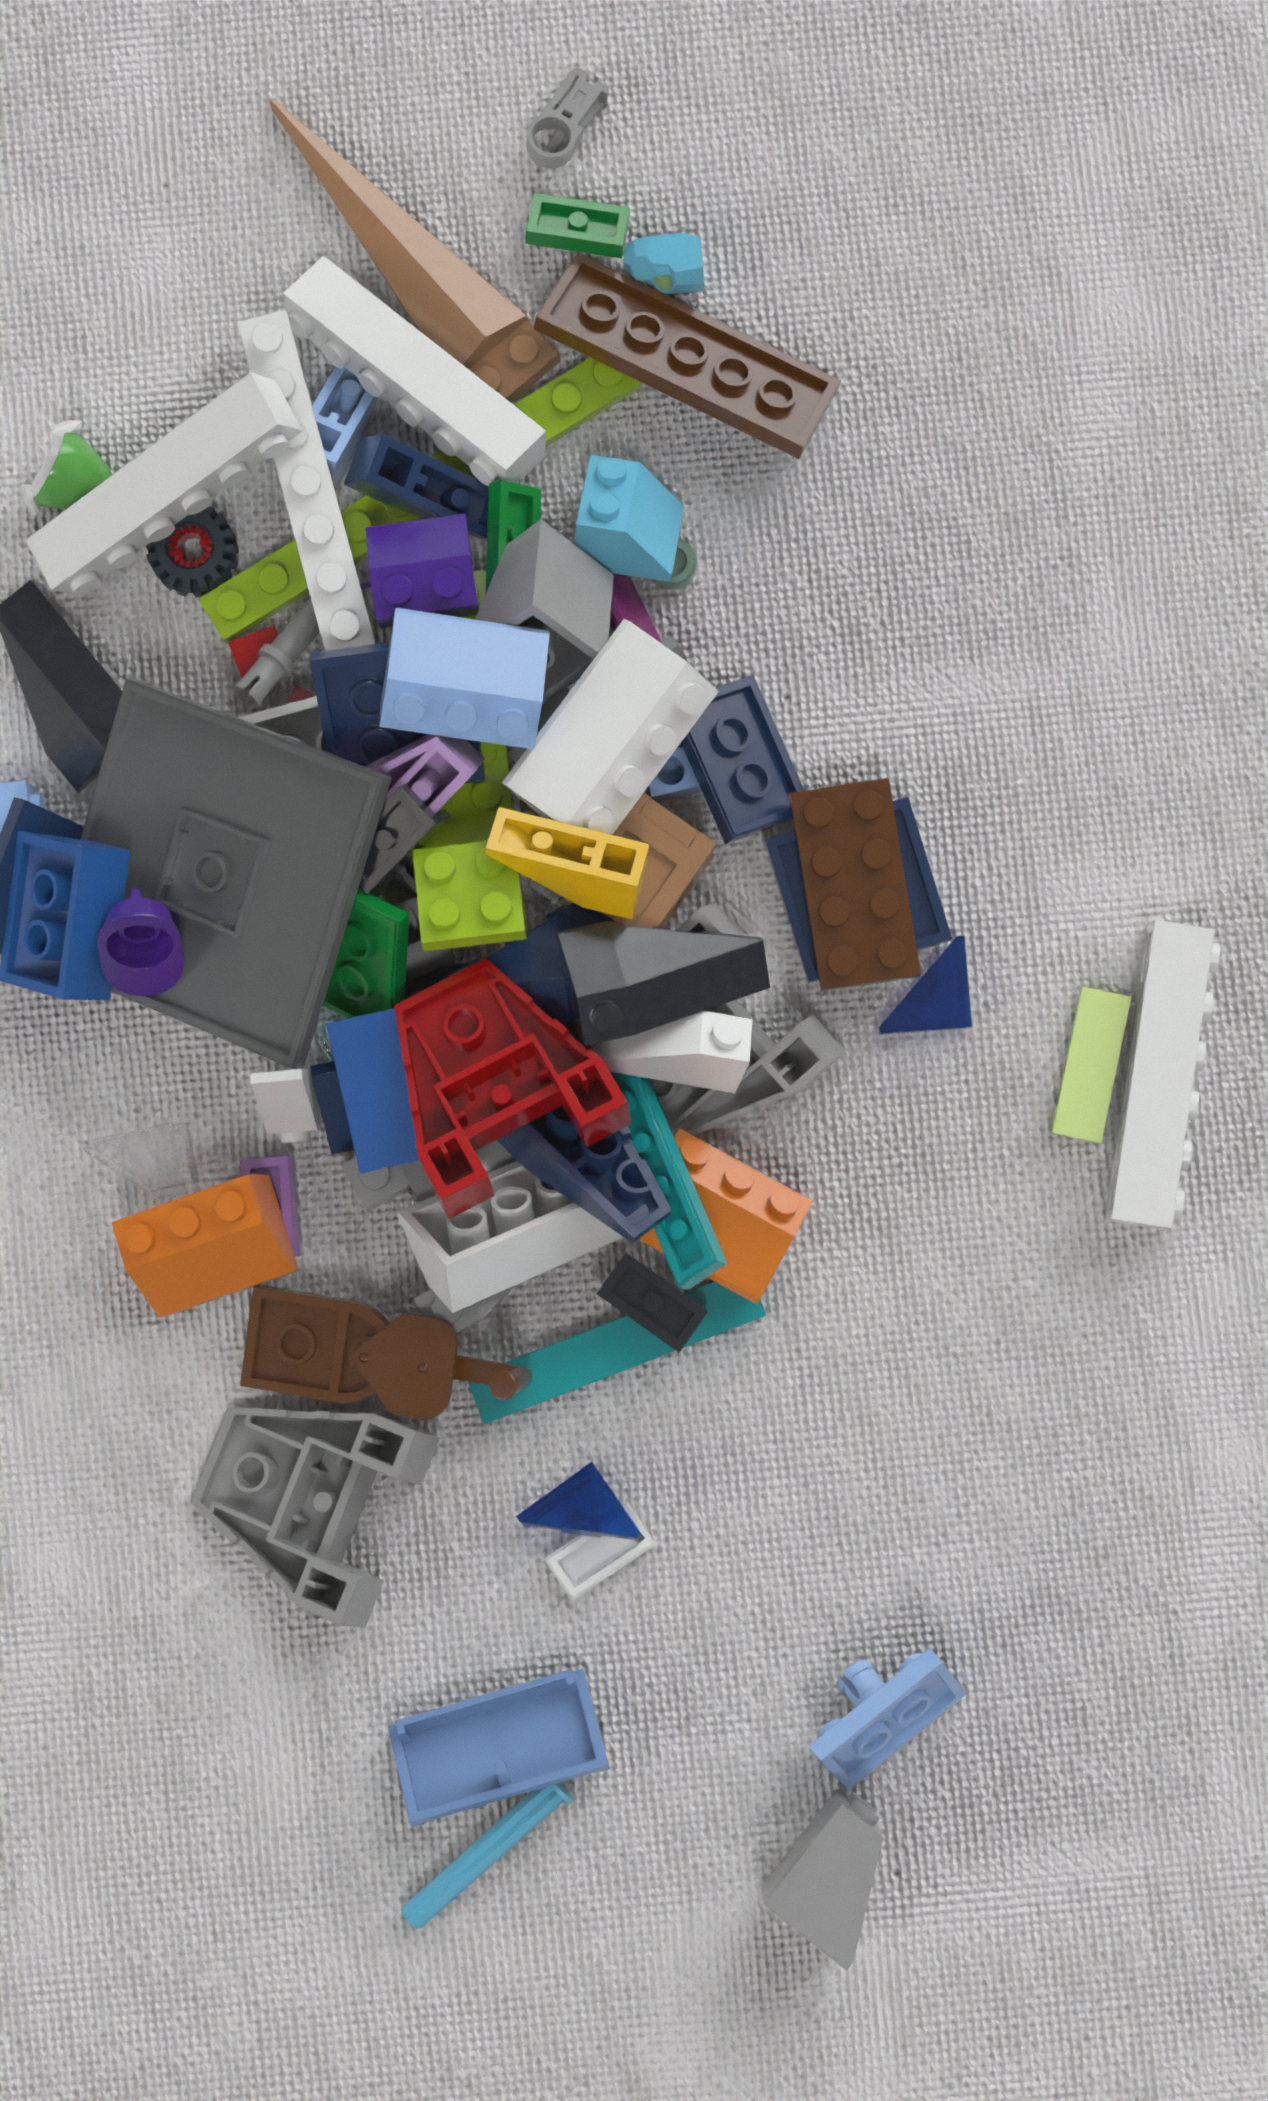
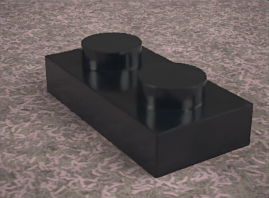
M627 1253L623 1255L596 1293L678 1353H680L708 1313L705 1308Z

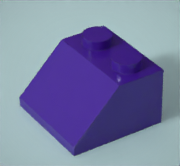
M466 514L366 528L369 575L375 617L380 629L392 627L395 608L455 617L478 614L479 603Z

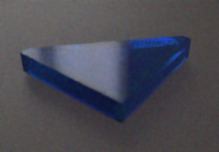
M956 936L878 1027V1036L972 1028L964 936Z
M592 1461L516 1516L519 1522L526 1528L533 1526L561 1530L563 1533L600 1538L601 1536L634 1540L637 1543L645 1539Z

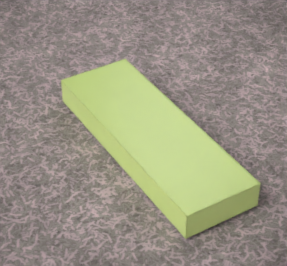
M1084 986L1080 988L1050 1134L1095 1144L1102 1143L1132 997Z

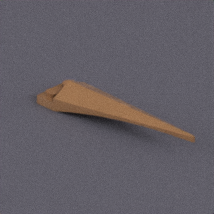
M270 99L272 111L345 218L416 329L510 403L561 362L559 353L540 332L533 329L534 326L521 310L279 102Z

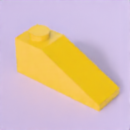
M501 807L498 808L485 848L487 856L583 908L633 919L644 881L649 844Z

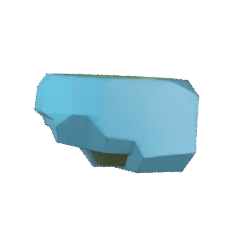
M687 233L647 236L627 243L623 252L624 269L638 282L649 284L663 294L704 291L700 236Z

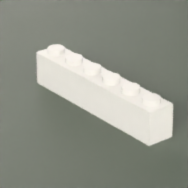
M325 256L321 257L283 293L284 307L288 314L292 332L301 339L309 338L322 349L325 357L338 368L345 367L358 377L359 382L369 394L377 398L382 396L395 407L399 416L407 424L413 427L418 425L431 435L433 441L442 452L448 456L456 455L470 467L473 475L481 483L489 486V483L498 480L519 483L545 457V429Z
M250 372L27 538L26 542L51 591L74 594L75 596L86 595L100 586L101 578L114 569L123 568L134 562L138 557L137 552L150 542H157L171 535L175 530L174 525L187 515H193L208 508L213 502L212 497L226 487H232L245 481L251 474L250 469L264 459H271L282 454L289 447V441L300 434L302 429L276 380Z
M1154 920L1147 926L1105 1221L1165 1230L1172 1228L1173 1220L1180 1221L1182 1217L1185 1192L1178 1190L1180 1170H1188L1192 1153V1141L1185 1140L1187 1121L1195 1120L1199 1104V1092L1192 1091L1194 1072L1202 1071L1206 1055V1042L1199 1041L1201 1023L1209 1022L1213 1007V993L1206 992L1209 972H1216L1220 958V943H1213L1215 929Z

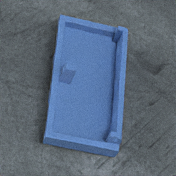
M569 1669L395 1720V1724L388 1726L409 1823L412 1827L468 1809L480 1808L489 1803L522 1793L541 1790L550 1785L590 1773L610 1769L587 1678L583 1669L576 1671Z

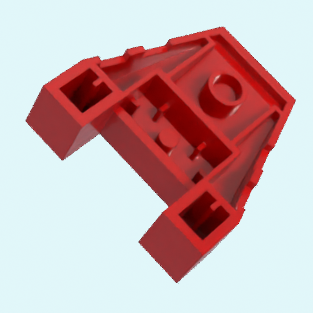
M486 958L394 1005L407 1078L418 1158L425 1177L448 1219L495 1196L489 1176L475 1151L550 1111L563 1106L586 1147L631 1124L628 1102L604 1060L571 1036L565 1026L557 1019L553 1020L541 1010L528 994Z

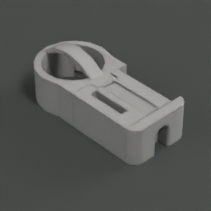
M575 68L569 73L543 111L531 122L528 128L527 152L537 165L556 169L564 166L571 160L576 147L582 141L583 131L602 104L607 106L609 89L605 84L596 81L593 86L588 82L589 75L579 68ZM546 128L557 129L543 151L535 145L534 136L539 131ZM566 135L569 140L567 147L563 151L555 153Z

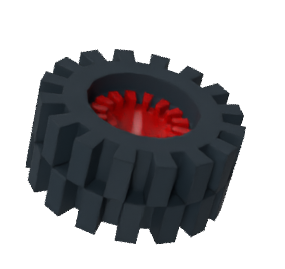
M211 506L199 513L187 515L174 525L175 530L171 535L160 541L150 542L145 546L148 550V554H146L148 563L158 579L170 591L174 589L178 595L187 597V593H193L195 598L202 597L204 591H212L222 581L225 583L232 577L229 573L231 569L236 570L238 565L236 554H239V546L235 539L236 536L224 516L217 514ZM188 539H200L199 545L205 551L203 557H200L198 561L186 562V555L180 547Z

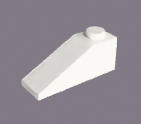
M702 1011L636 1035L588 1045V1050L591 1049L602 1058L610 1072L735 1093L750 1063L752 1019Z
M311 1069L250 1073L251 1087L266 1133H280L281 1143L311 1141L310 1130L322 1129L321 1112L312 1080Z

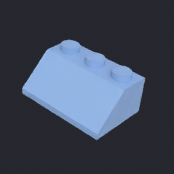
M395 608L380 703V727L534 749L543 702L549 631Z

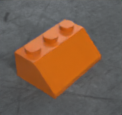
M679 1128L674 1137L727 1261L725 1266L707 1278L758 1304L813 1201ZM654 1228L638 1239L664 1253Z
M247 1174L111 1222L125 1269L159 1318L299 1271L270 1175Z

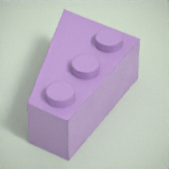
M426 734L365 767L392 777L385 801L399 786L407 784L434 813H437L474 774L485 758L465 739Z

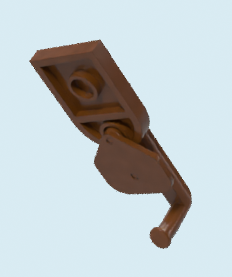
M260 1284L253 1286L240 1386L336 1403H353L376 1393L386 1409L392 1414L417 1419H432L440 1415L448 1407L451 1399L453 1379L489 1385L491 1394L496 1399L506 1401L511 1399L516 1393L527 1388L531 1384L533 1377L531 1371L524 1366L457 1355V1334L454 1328L441 1318L406 1313L395 1319L392 1323H389L381 1312L364 1302Z

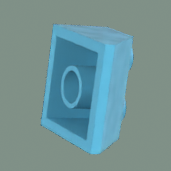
M590 455L576 521L574 545L611 573L671 582L684 505L640 462Z

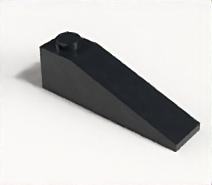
M29 580L0 604V633L44 751L76 792L79 793L98 778L122 690L36 585Z
M609 921L556 932L572 1028L585 1046L636 1035L770 988L764 942L761 937L705 931L701 933L673 931L667 927L652 926V928L634 927Z

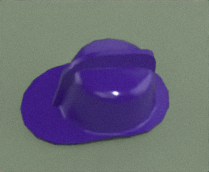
M133 888L129 899H124L114 904L106 914L105 924L100 928L97 938L100 962L106 981L116 990L129 995L151 996L165 992L175 986L181 978L184 966L181 936L168 908L157 900L142 898L139 888Z

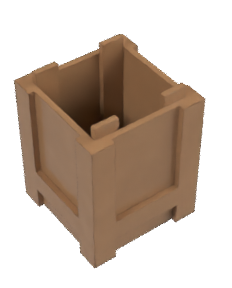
M643 793L613 833L614 836L649 844L644 881L633 919L607 913L603 914L614 922L623 923L625 926L652 928V926L665 927L713 860L715 854L712 852L717 843ZM566 899L567 904L571 905L573 903L572 901Z

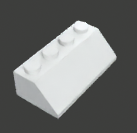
M623 619L537 734L534 749H526L502 783L543 818L613 835L719 691L687 661L632 622Z
M518 1161L487 1173L495 1196L451 1219H448L436 1195L397 1212L399 1222L428 1286L452 1313L623 1238V1236L526 1170Z

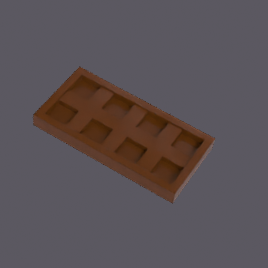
M889 778L789 793L820 992L920 977L921 971Z

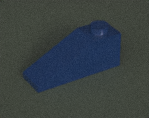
M384 433L360 439L344 485L388 506L424 519L466 514L469 535L487 541L489 486Z

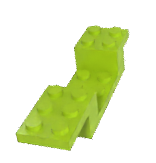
M486 570L474 572L479 609L486 593ZM477 615L466 616V617H461V618H468V619H474V620H475V618H476ZM481 742L482 754L485 758L486 781L463 784L438 810L439 812L446 809L452 815V818L421 849L413 850L423 952L526 939L524 921L526 914L521 874L485 854V848L498 808L501 807L514 811L512 791L502 783L510 772L506 745Z

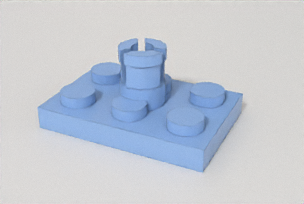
M930 1647L922 1654L916 1653L908 1657L898 1668V1673L886 1683L880 1679L875 1668L868 1660H861L848 1667L843 1672L845 1677H839L837 1681L838 1689L843 1695L847 1696L855 1708L842 1719H834L827 1723L819 1731L818 1739L811 1743L809 1747L826 1768L849 1791L966 1696L967 1693Z

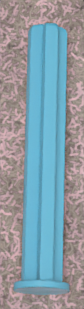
M560 1782L541 1790L531 1791L402 1906L401 1913L407 1922L415 1929L425 1926L561 1803L565 1801L571 1804L574 1798L566 1786Z

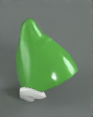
M68 420L49 427L52 435H54L51 448L32 483L21 484L23 498L27 508L34 517L40 514L41 506L66 510L113 475L104 460L77 433L82 428V421Z

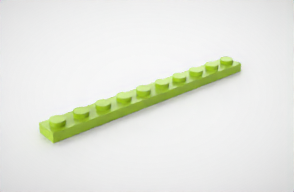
M590 357L513 405L546 430L547 447L641 389L642 382ZM441 450L431 455V457L476 478L471 472L470 467L456 455L448 456ZM367 495L340 511L355 565L368 557L367 527L424 519L388 506ZM294 539L198 599L226 644L309 594L296 540Z

